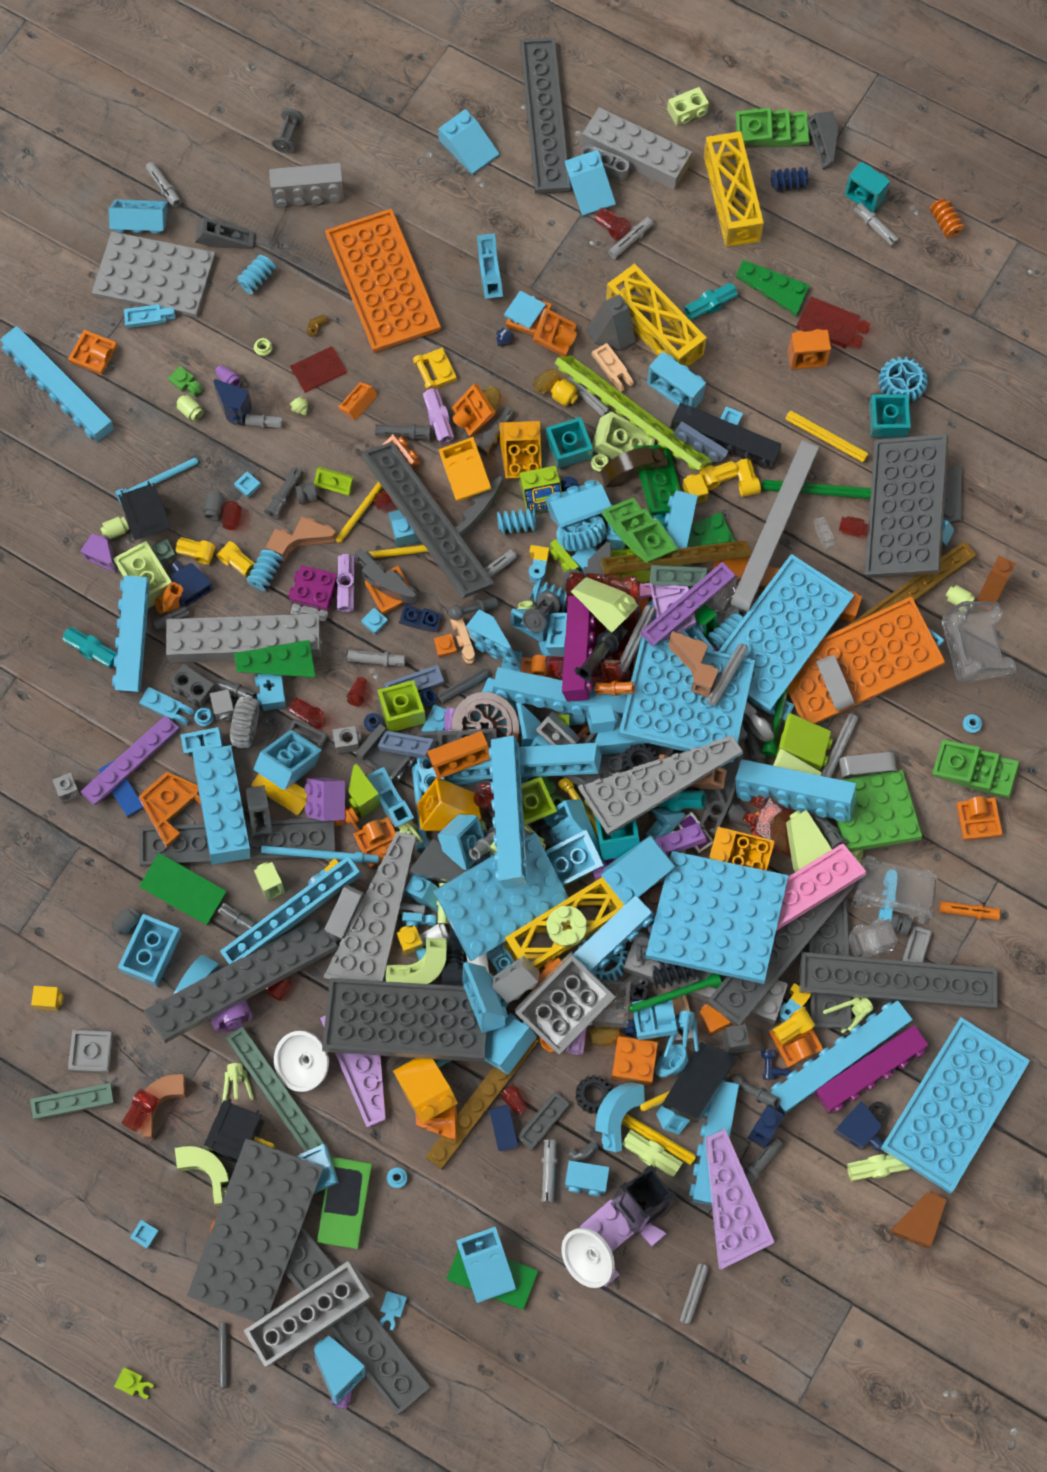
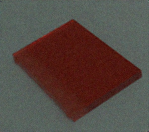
M332 346L290 366L304 393L347 373Z

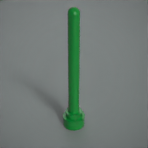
M789 686L777 702L772 723L774 739L766 742L762 747L761 753H764L766 756L775 757L777 755L776 739Z
M711 973L706 980L629 1006V1011L636 1012L707 987L717 989L722 983L719 974Z

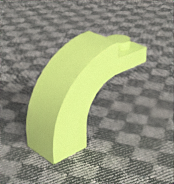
M426 938L425 955L417 963L411 965H386V982L418 984L432 982L441 973L445 965L446 938Z
M199 1147L175 1148L177 1169L179 1171L197 1169L206 1172L212 1181L214 1204L217 1207L221 1206L227 1190L223 1185H227L230 1182L229 1175L221 1161L211 1152Z

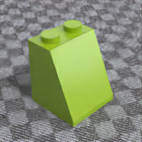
M788 713L777 755L780 749H783L820 771L822 766H826L828 760L825 752L826 749L830 750L833 738H829L831 731Z

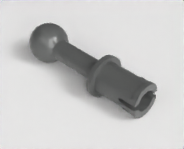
M495 597L484 600L477 599L474 604L465 607L454 605L449 609V616L453 620H460L464 614L478 610L484 612L496 608L498 602Z
M734 1074L730 1077V1083L739 1084L738 1090L742 1089L755 1096L756 1102H762L773 1109L780 1105V1098L769 1093L766 1088L762 1087L760 1090L746 1083L739 1074Z

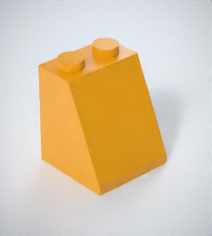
M437 777L416 804L420 827L424 831H442L458 814L478 816L479 822L481 820L476 793L445 780L437 779Z
M415 1058L393 1070L408 1103L421 1123L458 1104L450 1086L433 1059Z

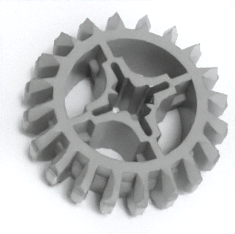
M240 697L237 700L230 729L232 746L238 748H249L251 746L259 716V704L256 699Z

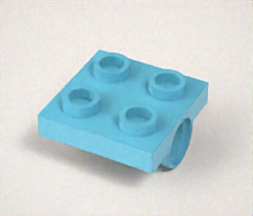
M672 1000L633 1012L638 1040L678 1034Z

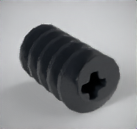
M660 963L659 969L656 965L652 966V976L657 990L659 984L665 989L666 982L673 987V980H676L679 985L681 984V978H684L686 983L689 982V976L696 980V973L693 968L667 963V967L664 963Z

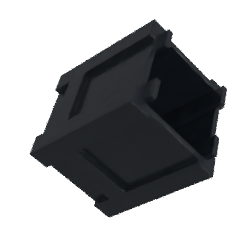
M147 481L148 485L126 493L120 490L121 494L118 495L135 540L171 528L154 483L150 484L149 481Z
M229 1098L228 1101L223 1100L203 1146L212 1154L237 1163L245 1139L254 1140L255 1137L258 1138L265 1121L261 1119L262 1115L259 1114V1110L256 1113L234 1105Z
M651 1164L645 1168L642 1174L630 1182L620 1185L611 1204L615 1210H619L632 1227L631 1231L637 1236L651 1223L667 1215L677 1196L673 1191H669ZM638 1203L644 1205V1210H645V1211L642 1210V1208L638 1205Z

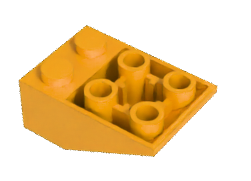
M540 421L499 422L505 478H519V473L541 469Z
M473 437L438 449L456 502L491 489Z
M717 827L709 859L767 871L775 841Z

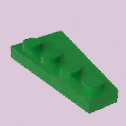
M745 260L742 261L736 274L737 279L752 289H757L763 293L764 297L772 299L778 303L779 307L790 311L794 317L797 316L809 289V284Z
M310 640L234 653L238 673L316 678Z

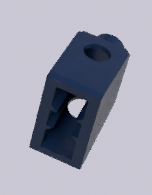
M176 561L171 565L174 573L170 575V580L181 585L184 590L179 599L182 607L189 606L214 590L211 581L192 563L184 567L180 561Z
M862 1101L833 1132L859 1150H862L868 1143L877 1152L884 1143L876 1135L882 1128L881 1124Z
M767 1105L747 1139L765 1149L785 1115Z

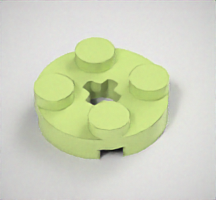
M560 906L552 911L546 923L550 939L555 944L563 947L579 943L586 932V919L583 914L571 906ZM570 922L572 929L563 931L561 923Z

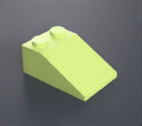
M609 412L600 417L592 447L594 452L614 459L632 450L635 446L654 445L655 438L648 437L644 433L645 430L641 427H635L628 420L613 412Z
M147 541L113 558L123 578L124 576H137L150 579L148 608L155 605V598L162 596L168 584L172 583Z
M585 577L571 591L611 633L638 607L634 598L627 595L626 592Z

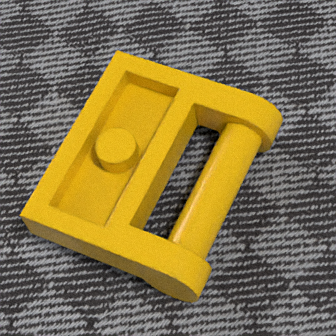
M443 348L424 355H417L413 358L414 364L418 366L425 381L424 386L426 390L436 389L457 381V377ZM424 363H429L436 377L435 381L431 379Z

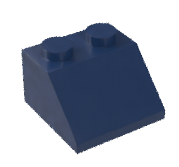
M214 379L213 383L217 399L226 419L231 424L244 426L246 414H249L252 409L249 391Z

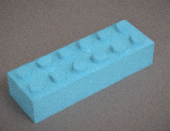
M231 745L192 751L211 865L250 859V847Z
M741 759L735 779L737 798L743 801H755L762 805H774L781 809L800 810V812L807 810L808 813L815 814L818 817H830L840 822L851 821L856 803V783Z

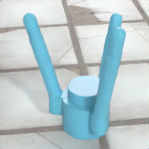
M680 1011L679 1018H675L677 1029L680 1026L679 1028L684 1030L683 1048L687 1046L688 1030L692 1029L695 1051H699L697 1020H694L695 1013ZM676 1034L670 1035L664 1057L668 1056Z

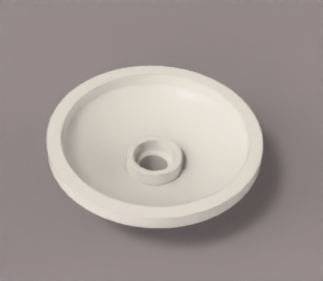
M308 1031L291 1032L279 1041L275 1049L274 1067L277 1076L285 1086L294 1091L303 1092L316 1088L322 1083L328 1072V1053L322 1052L323 1042L313 1033Z
M576 1228L565 1236L562 1243V1257L569 1273L579 1283L587 1287L598 1288L608 1283L613 1276L615 1265L612 1251L607 1242L598 1233L588 1228Z

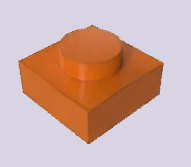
M452 634L433 638L438 658L457 653Z

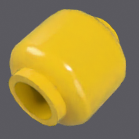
M566 379L558 380L551 389L553 400L563 406H568L570 403L574 404L579 396L576 394L578 391L577 386Z

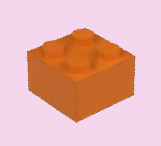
M816 329L809 332L797 331L791 333L788 346L791 370L827 366L831 351L828 330Z
M618 1036L611 1080L651 1086L658 1042Z

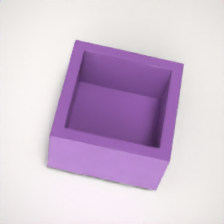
M329 777L307 778L305 793L307 794L305 812L307 817L322 821L345 820V781Z

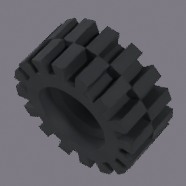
M636 744V747L631 745L630 749L627 748L623 754L621 762L622 771H628L636 767L632 763V760L635 758H641L649 763L658 760V756H656L655 751L651 752L652 748L650 746L646 749L645 744H643V747H640V744Z
M592 1075V1077H585L576 1088L575 1098L578 1106L584 1112L588 1111L590 1114L595 1112L597 1114L602 1101L611 1091V1086L601 1076L596 1077V1075ZM591 1087H596L601 1091L602 1096L597 1102H591L586 1097V1091Z

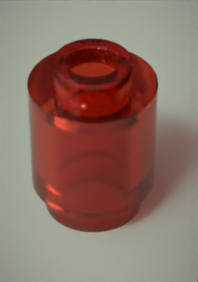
M385 490L376 494L373 500L378 510L381 509L383 512L396 506Z
M229 501L223 505L221 523L224 529L236 530L240 525L242 507L239 503Z
M842 516L839 531H842L843 534L860 538L861 534L865 535L867 524H864V519Z

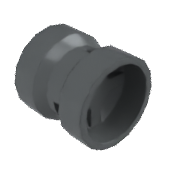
M309 483L307 486H295L299 504L309 500L311 502L317 501L314 483Z
M893 912L887 931L892 933L899 932L902 936L907 937L912 918L907 916L903 918Z

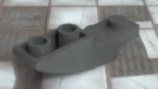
M360 548L355 552L356 560L364 567L362 569V576L369 584L396 600L410 604L417 602V592L411 585L407 586L404 583V578L401 574L395 573L392 569L386 573L382 565H377L373 561L374 558L368 551L364 552Z

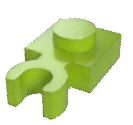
M123 1367L114 1387L132 1396L138 1391L142 1398L149 1399V1396L144 1394V1389L146 1387L154 1389L155 1386L149 1382L141 1383L143 1376Z

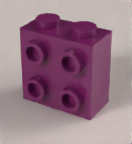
M301 565L299 571H296L294 575V588L291 587L288 598L291 600V605L298 604L301 607L307 606L318 609V611L329 612L337 587V574Z

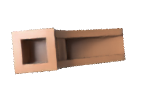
M301 517L293 535L286 530L280 531L275 529L265 548L266 550L276 552L285 561L288 554L297 547L334 543L337 537L336 530L330 525H321L312 518Z
M672 631L668 647L691 671L693 675L691 692L708 698L719 671L711 665L702 664L707 653L708 644L701 640L689 638L682 633Z

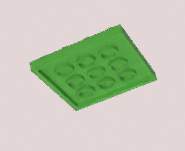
M898 770L897 773L892 771L843 780L856 783V803L851 821H837L840 836L846 839L848 843L846 847L850 852L922 839L903 770Z

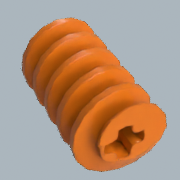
M939 199L931 205L929 210L933 213V217L936 219L937 224H939L940 229L943 230V235L950 239L958 235L965 228V225L960 224L962 220L957 218L959 215L957 212H954L955 207H950L952 202L946 201V199Z

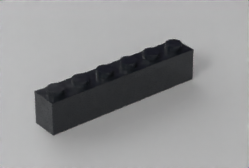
M681 402L671 422V429L674 431L681 422H684L728 450L727 454H734L741 457V459L751 460V462L758 464L763 469L768 468L772 470L782 446L779 442Z

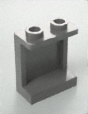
M379 724L357 750L356 755L358 760L373 771L384 767L394 785L396 781L402 780L405 775L404 771L408 767L411 768L417 761V758L380 751L378 744L387 730L386 727Z

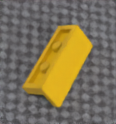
M258 774L251 784L252 787L265 785L268 798L296 816L301 814L307 803V794L304 788L294 783L286 790H283Z

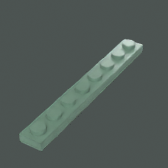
M241 1027L226 1037V1040L303 1151L307 1152L324 1144L245 1029Z

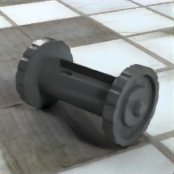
M290 108L282 111L281 116L284 119V124L280 136L273 138L271 143L277 151L287 154L292 153L295 149L292 138L296 126L304 122L302 113Z
M551 591L541 592L537 596V607L527 609L524 612L522 621L528 630L532 632L542 631L546 627V616L556 613L560 609L561 602L555 593Z

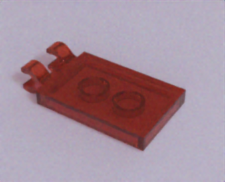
M811 296L796 325V329L804 332L816 329L828 330L831 343L845 349L847 345L860 349L863 337L855 335V333L859 331L867 335L871 323L864 320L859 321V315Z
M752 796L750 804L759 808L760 811L758 815L753 812L750 815L745 813L742 820L753 826L750 832L758 837L775 841L773 847L791 858L786 822L791 819L789 816L793 812L770 797Z

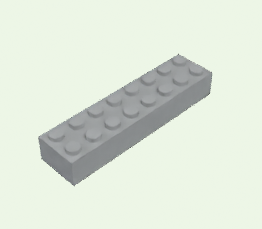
M319 614L167 619L166 655L169 663L235 660L234 653L310 640L313 658L321 657Z
M638 931L639 934L632 943L623 973L631 976L645 977L650 983L655 984L652 976V966L656 965L659 969L660 963H664L666 967L667 963L654 962L653 960L636 961V944L648 946L650 935ZM695 969L696 980L689 976V982L686 983L684 978H681L680 985L676 980H673V987L666 982V988L676 990L706 980L711 972ZM719 974L721 982H723L727 976ZM777 980L748 1017L774 1025L788 984ZM707 987L686 995L707 1002L716 989L714 987Z

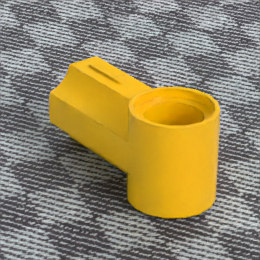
M742 459L735 463L738 471V485L741 497L760 494L759 479L755 477L751 460Z
M733 461L716 467L707 466L699 471L707 490H712L722 482L738 477L737 467Z
M183 537L178 539L176 545L177 554L194 558L195 561L204 565L210 564L216 546L211 542H197Z
M231 541L217 554L221 562L227 566H232L244 577L250 575V571L254 569L253 565L255 563L241 553L239 547Z
M805 1007L792 1013L789 1019L772 1030L780 1043L784 1044L797 1034H802L813 1028L815 1023Z

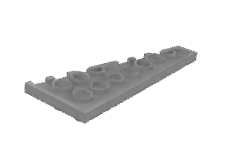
M728 736L710 742L708 745L692 748L690 751L680 754L676 753L671 757L633 767L631 770L622 773L618 772L604 779L599 778L594 782L585 785L581 784L578 786V789L609 836L743 754V751L733 736Z
M396 832L384 859L379 865L364 898L349 924L348 930L324 974V978L384 981L386 965L390 955L416 841L415 835Z

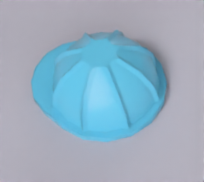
M680 1044L671 1046L668 1056L664 1057L663 1053L655 1066L656 1074L659 1077L680 1074L689 1062L686 1048H683Z

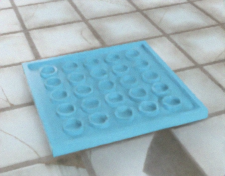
M642 637L631 682L635 683L636 689L634 694H628L618 736L685 752L728 736H733L738 743L755 660L743 658L717 705L711 706L707 704V697L691 692L693 675L686 665L669 649V641L661 640L656 646L652 647ZM707 650L702 664L711 665L719 670L716 682L732 655Z
M672 851L670 860L675 867L665 876L646 951V959L764 984L788 875Z

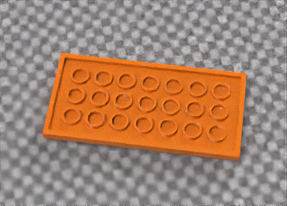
M392 208L325 230V235L373 353L441 330L440 323Z
M911 596L824 637L790 683L788 694L799 717L818 724L944 665L945 661ZM833 654L837 659L855 703L839 711H836L816 663V661Z

